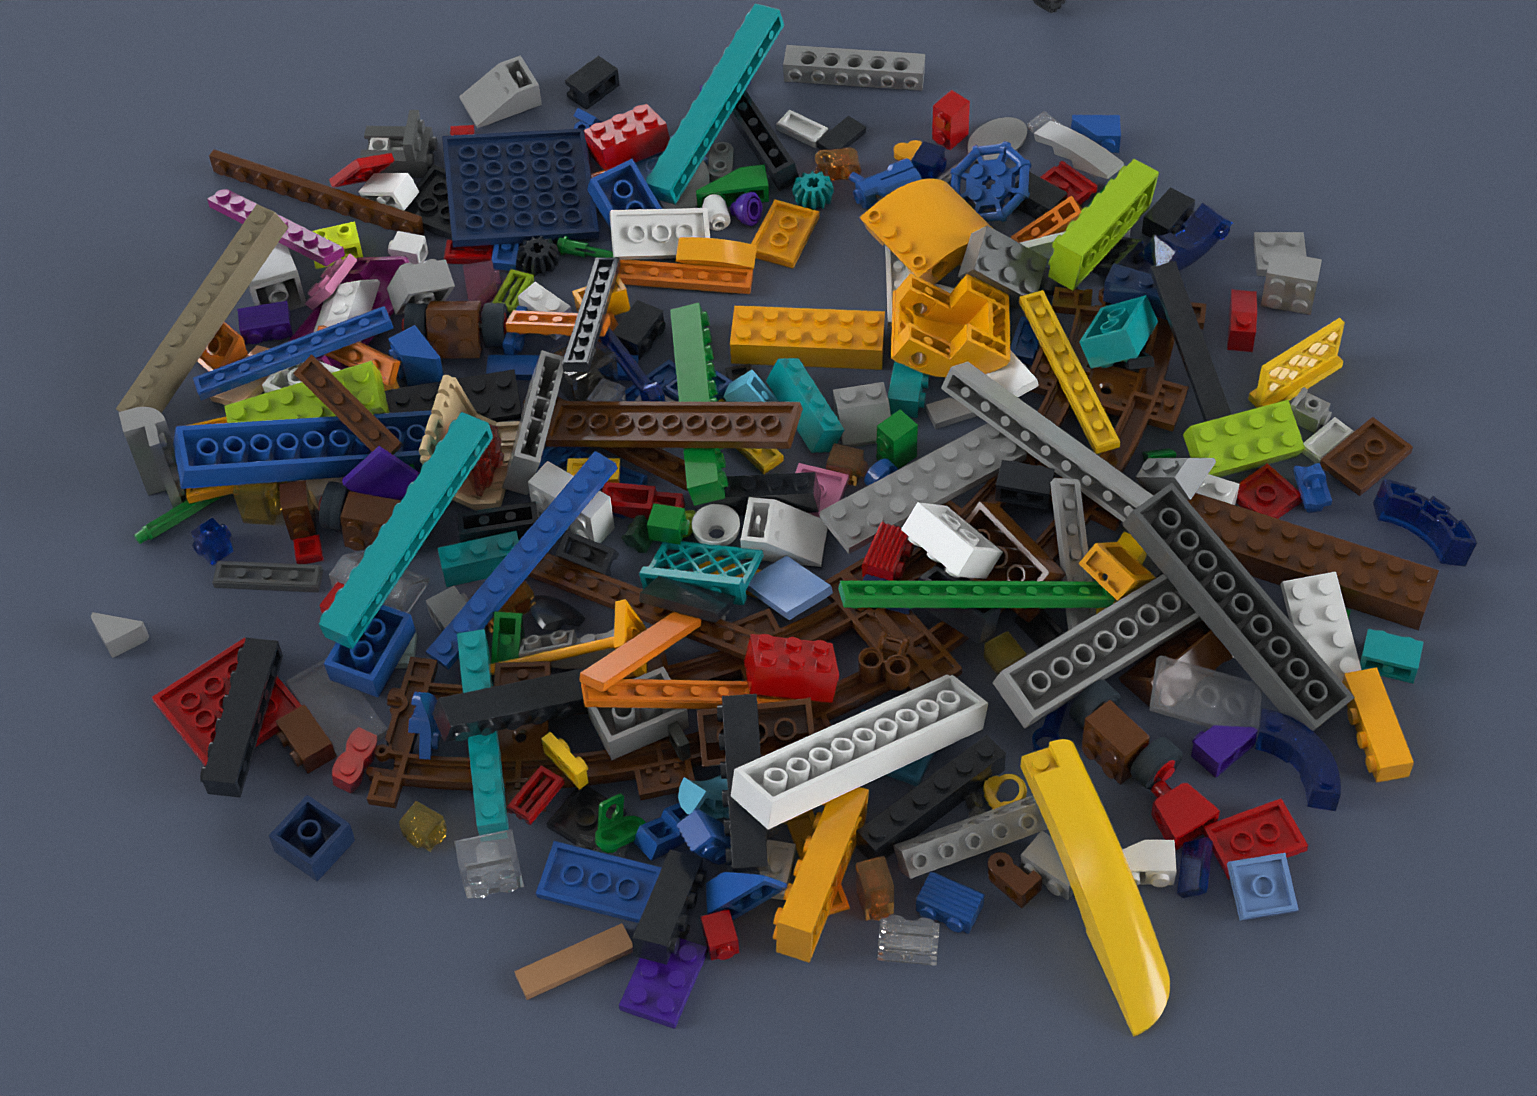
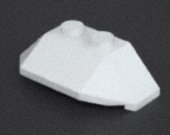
M359 280L339 284L334 293L324 300L314 332L317 331L318 326L324 325L329 327L371 311L380 285L379 280Z

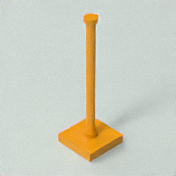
M626 599L615 601L613 637L498 663L552 662L610 648H615L616 650L647 630V628ZM647 662L633 671L636 677L646 674ZM495 663L491 664L492 675H495Z

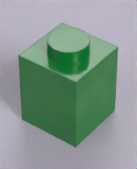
M654 503L647 523L649 540L680 545L683 535L688 534L690 525L689 519H686L685 508Z

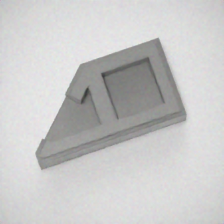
M950 397L926 405V412L935 429L978 416L959 401Z

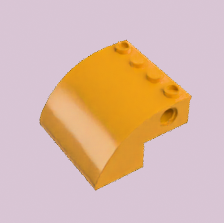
M932 178L914 181L894 190L859 217L868 232L882 246L885 244L908 268L911 274L933 285L956 266L962 265L971 233L987 225L991 227L947 182Z
M910 273L897 290L893 291L891 359L921 373L945 378L952 366L965 362L971 363L985 374L1008 365L1010 362L1009 295L969 274H966L954 290L949 293Z

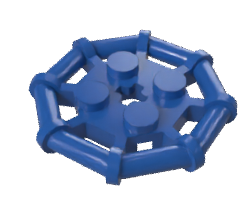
M1004 141L1002 144L985 146L975 145L972 147L973 150L955 168L951 169V187L960 195L961 179L966 180V192L960 196L966 202L972 200L976 204L974 210L986 222L1001 221L1003 223L1007 221V217L1024 199L1029 198V169L1032 165L1030 160L1023 158L1011 147L1010 142ZM999 154L998 158L994 160H985L983 155ZM1007 157L1016 164L1015 167L1010 169L1005 164ZM977 159L979 163L973 165L970 168V173H964L970 167V165ZM1019 175V188H1015V177ZM989 180L995 181V184L991 185V189H988L986 186ZM1012 195H1015V196L1003 207V205H1004V203H1005L1004 200H1005L1007 197L1010 198ZM996 208V212L983 213L984 209Z

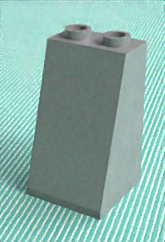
M278 242L248 286L254 306L286 300L290 311L307 306L299 274L288 247Z

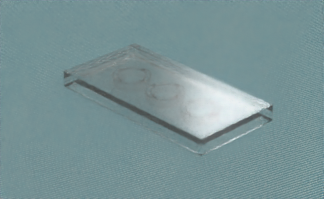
M1160 655L1156 659L1149 711L1210 728L1213 725L1254 727L1258 730L1262 690L1255 682Z
M325 658L286 681V684L301 705H306L332 742L338 758L346 751L347 740L358 727L377 735V741L386 737L388 729L360 691L329 679L324 666V662L327 659Z

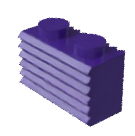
M287 300L237 309L239 330L245 345L248 343L258 344L263 341H272L273 339L282 340L288 336H293L291 313Z

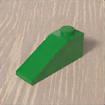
M765 164L740 167L696 190L697 208H702L704 199L712 194L720 195L726 201L727 207H730L733 202H736L737 198L747 192L756 193L762 203L769 202Z

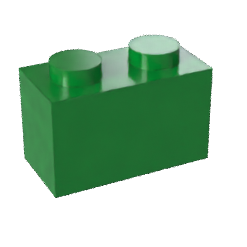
M898 410L877 425L876 438L877 460L888 459L898 470L917 457L918 424L902 410Z

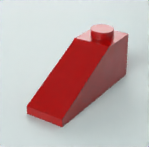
M1231 289L1227 350L1253 352L1257 326V292Z

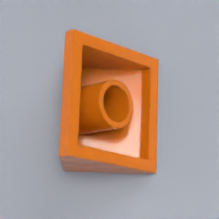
M224 322L197 362L206 370L212 371L244 359L248 353L243 337Z

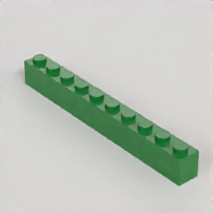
M699 302L671 309L679 402H718L717 398H714L715 395H718L715 380H712V378L716 377L713 363H710L711 360H714L711 345L708 344L712 343V337L709 328H707V326H710L707 311H702ZM683 448L687 489L694 506L724 499V487H728L726 474L722 471V468H726L723 453H720V450L724 448Z

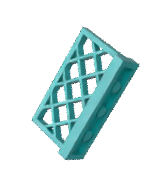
M681 541L680 545L663 542L649 567L643 566L639 575L643 589L658 576L735 596L734 604L744 605L747 600L746 590L764 557L763 550L685 541ZM669 549L679 550V552L672 555H666ZM697 552L704 553L703 555L693 559L690 557V555H693ZM721 555L729 556L718 562L714 559ZM683 558L687 560L686 562L679 564L677 566L673 564V562H676ZM746 558L753 559L752 561H749L745 564H741L739 562ZM707 561L711 562V565L701 569L698 567V565ZM731 564L736 565L735 568L730 569L726 572H724V570L722 569ZM666 565H668V566L670 567V569L661 568V567H664V566H666ZM690 568H693L694 572H690V571H686V570H688V569H690ZM715 571H718V573H719L718 575H716V574H710V573L715 572ZM739 574H743V578H742V577H735V576H737V575H739Z

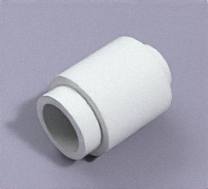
M717 194L707 196L704 199L702 208L708 209L709 229L715 231L723 230L731 221L726 201Z

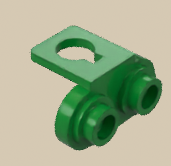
M621 793L599 804L598 830L595 833V843L605 853H614L618 848L635 841L639 826L646 823L638 816L623 817L624 796ZM616 804L612 818L609 819L606 817V812L611 805Z

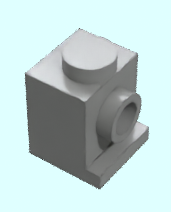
M1303 387L1291 403V408L1297 425L1316 433L1321 425L1325 426L1332 415V412L1329 411L1331 403L1308 393V389Z

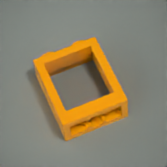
M1119 542L1095 543L1078 563L1117 601L1156 579ZM1103 574L1108 575L1107 580L1103 579Z

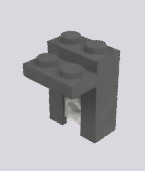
M409 110L406 126L366 125L364 138L368 139L367 150H361L359 158L392 153L395 160L380 173H408L412 178H423L433 166V151H437L438 146L437 137H433L432 127H425L424 120L420 119L419 110Z

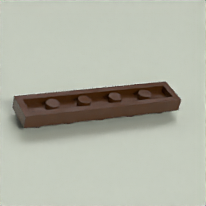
M312 354L293 373L372 452L380 446L394 455L404 445Z

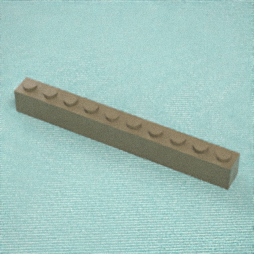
M256 204L117 406L116 410L118 412L136 407H151L161 413L163 412L288 229L276 212Z

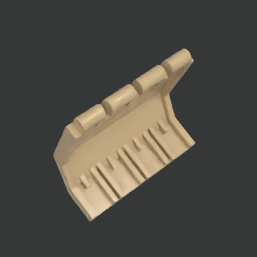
M443 375L431 411L432 414L429 417L425 435L419 448L420 461L422 465L429 461L437 443L443 440L448 433L451 422L456 420L461 412L488 422L493 439L452 500L474 510L501 507L506 490L502 487L520 421L495 422L478 414L456 377Z

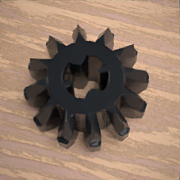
M542 235L539 239H535L532 236L531 241L523 240L522 246L518 247V263L525 273L532 272L534 277L538 273H542L545 276L546 271L553 272L554 266L558 265V247L552 242L551 238L545 240Z

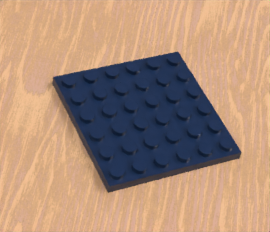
M584 128L442 136L453 247L523 243V240L531 241L532 236L535 239H539L542 235L545 240L551 238L552 241H558L560 237L564 238V236H568L570 240L599 238L596 206L587 191L591 172Z

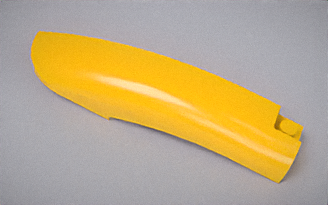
M1054 740L1049 742L1048 748L1022 756L1020 767L1045 820L1067 874L1086 927V933L1134 1037L1148 1030L1162 1015L1170 993L1168 969L1126 857L1078 751L1070 740Z

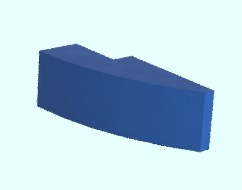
M680 802L663 810L661 817L639 826L635 841L633 842L652 861L668 853L669 850H673L685 843V838L682 837V834L679 833V829L676 827L689 814L681 808Z

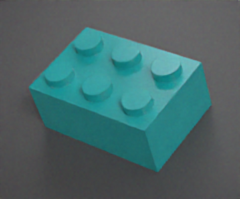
M1147 295L1100 308L1079 341L1091 369L1100 366L1101 368H1107L1115 362L1122 360L1127 362L1130 358H1137L1140 351L1158 323Z

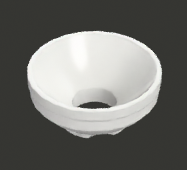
M710 504L704 506L695 513L692 519V531L699 543L727 546L739 534V516L734 509L726 505ZM720 529L724 532V535L716 539L710 537L709 533L712 530Z

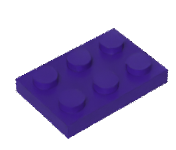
M680 938L676 954L671 953L667 965L640 958L619 1003L620 1011L675 1029L707 956L708 948Z

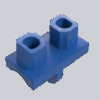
M1315 463L1308 467L1294 466L1293 473L1306 511L1308 513L1322 511L1324 506H1331L1332 498L1326 483L1325 472L1322 471L1320 463Z

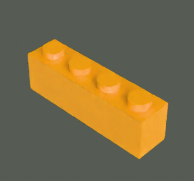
M1377 667L1344 673L1342 683L1355 697L1347 704L1348 720L1351 725H1355L1357 743L1359 748L1364 749L1366 754L1365 762L1368 772L1373 773L1376 783L1409 777L1414 761Z

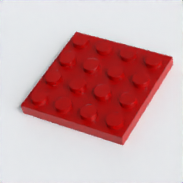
M245 637L152 696L155 705L204 766H206L209 758V744L211 741L214 742L216 736V721L218 718H221L223 713L224 696L229 694L231 673L236 671L238 651L240 648H243ZM278 676L256 746L279 732L276 720L302 706Z

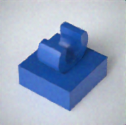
M577 108L573 115L579 120L575 124L574 129L585 127L588 129L595 123H602L598 118L580 108Z

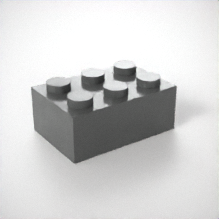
M987 225L971 233L958 277L963 279L966 274H969L1008 294L1009 305L1019 310L1022 308L1019 303L1020 296L1038 292L1048 259Z

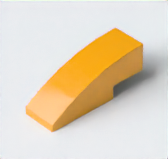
M680 237L678 239L675 262L754 269L757 245L725 239Z

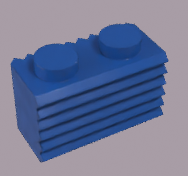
M697 809L677 824L676 828L679 829V833L685 838L684 841L690 847V851L713 864L720 865L726 863V848H731V837L725 836L722 822Z
M931 871L917 896L916 911L927 920L943 922L952 931H964L966 934H969L984 906L985 894Z

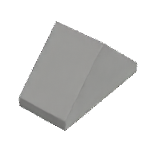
M92 612L91 619L112 658L148 641L149 634L143 621Z

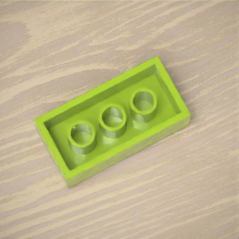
M1289 400L1190 426L1183 434L1190 458H1214L1216 463L1208 474L1219 478L1261 467L1267 463L1272 464L1297 457L1305 449Z

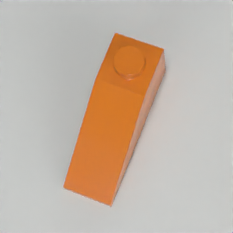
M1070 196L1012 235L1011 239L1021 243L1065 232L1069 223L1079 218L1083 208L1073 196Z

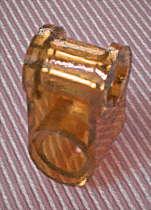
M854 148L820 150L815 155L817 167L814 173L818 174L822 171L823 175L829 176L831 181L849 180L852 172L861 174L858 153Z

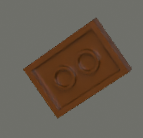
M1371 417L1320 460L1321 468L1358 496H1361L1410 455L1413 446L1377 419Z

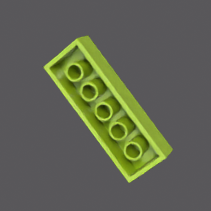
M1133 159L1127 166L1124 165L1114 180H1109L1105 190L1102 193L1096 194L1092 204L1082 209L1079 218L1069 223L1066 232L1056 237L1052 245L1054 252L1048 262L1050 266L1048 277L1074 291L1150 208L1159 172L1136 159Z
M372 361L332 373L372 414L389 413L381 372ZM303 382L224 406L227 423L336 416Z

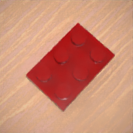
M1282 798L1203 826L1202 830L1228 880L1230 876L1227 863L1230 861L1286 853V857L1289 858L1308 849L1305 838Z

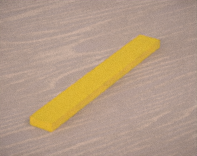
M1044 291L1020 296L1019 303L1094 453L1098 454L1119 448L1120 440Z

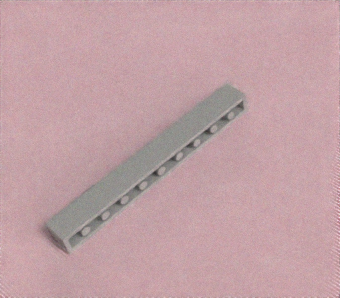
M965 362L950 368L941 387L942 390L1044 465L1055 469V473L1062 478L1078 479L1081 492L1122 522L1126 520L1134 509L1153 496L971 363Z

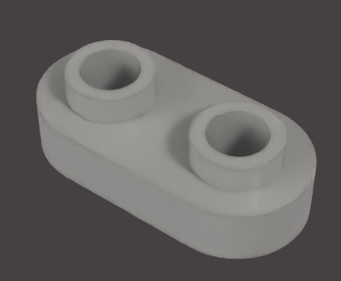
M718 142L711 146L708 170L709 178L712 181L733 171L734 149L731 144Z

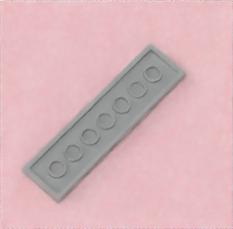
M987 423L821 510L820 519L847 553L850 554L873 541L881 522L901 527L905 524L917 502L942 505L998 475L1002 460L1018 461L1021 463L1026 460L1027 453L1023 448Z

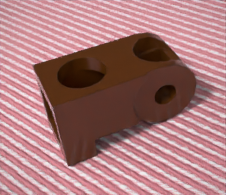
M997 852L990 856L988 860L989 880L1020 908H1023L1042 890V877L1034 870L1027 875L1018 866L1014 865L1010 855L1004 852Z

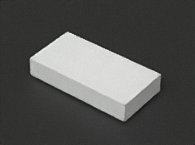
M791 110L776 124V130L814 148L817 147V141L828 133L827 127Z
M1334 417L1304 442L1305 449L1301 453L1314 463H1320V460L1354 431Z

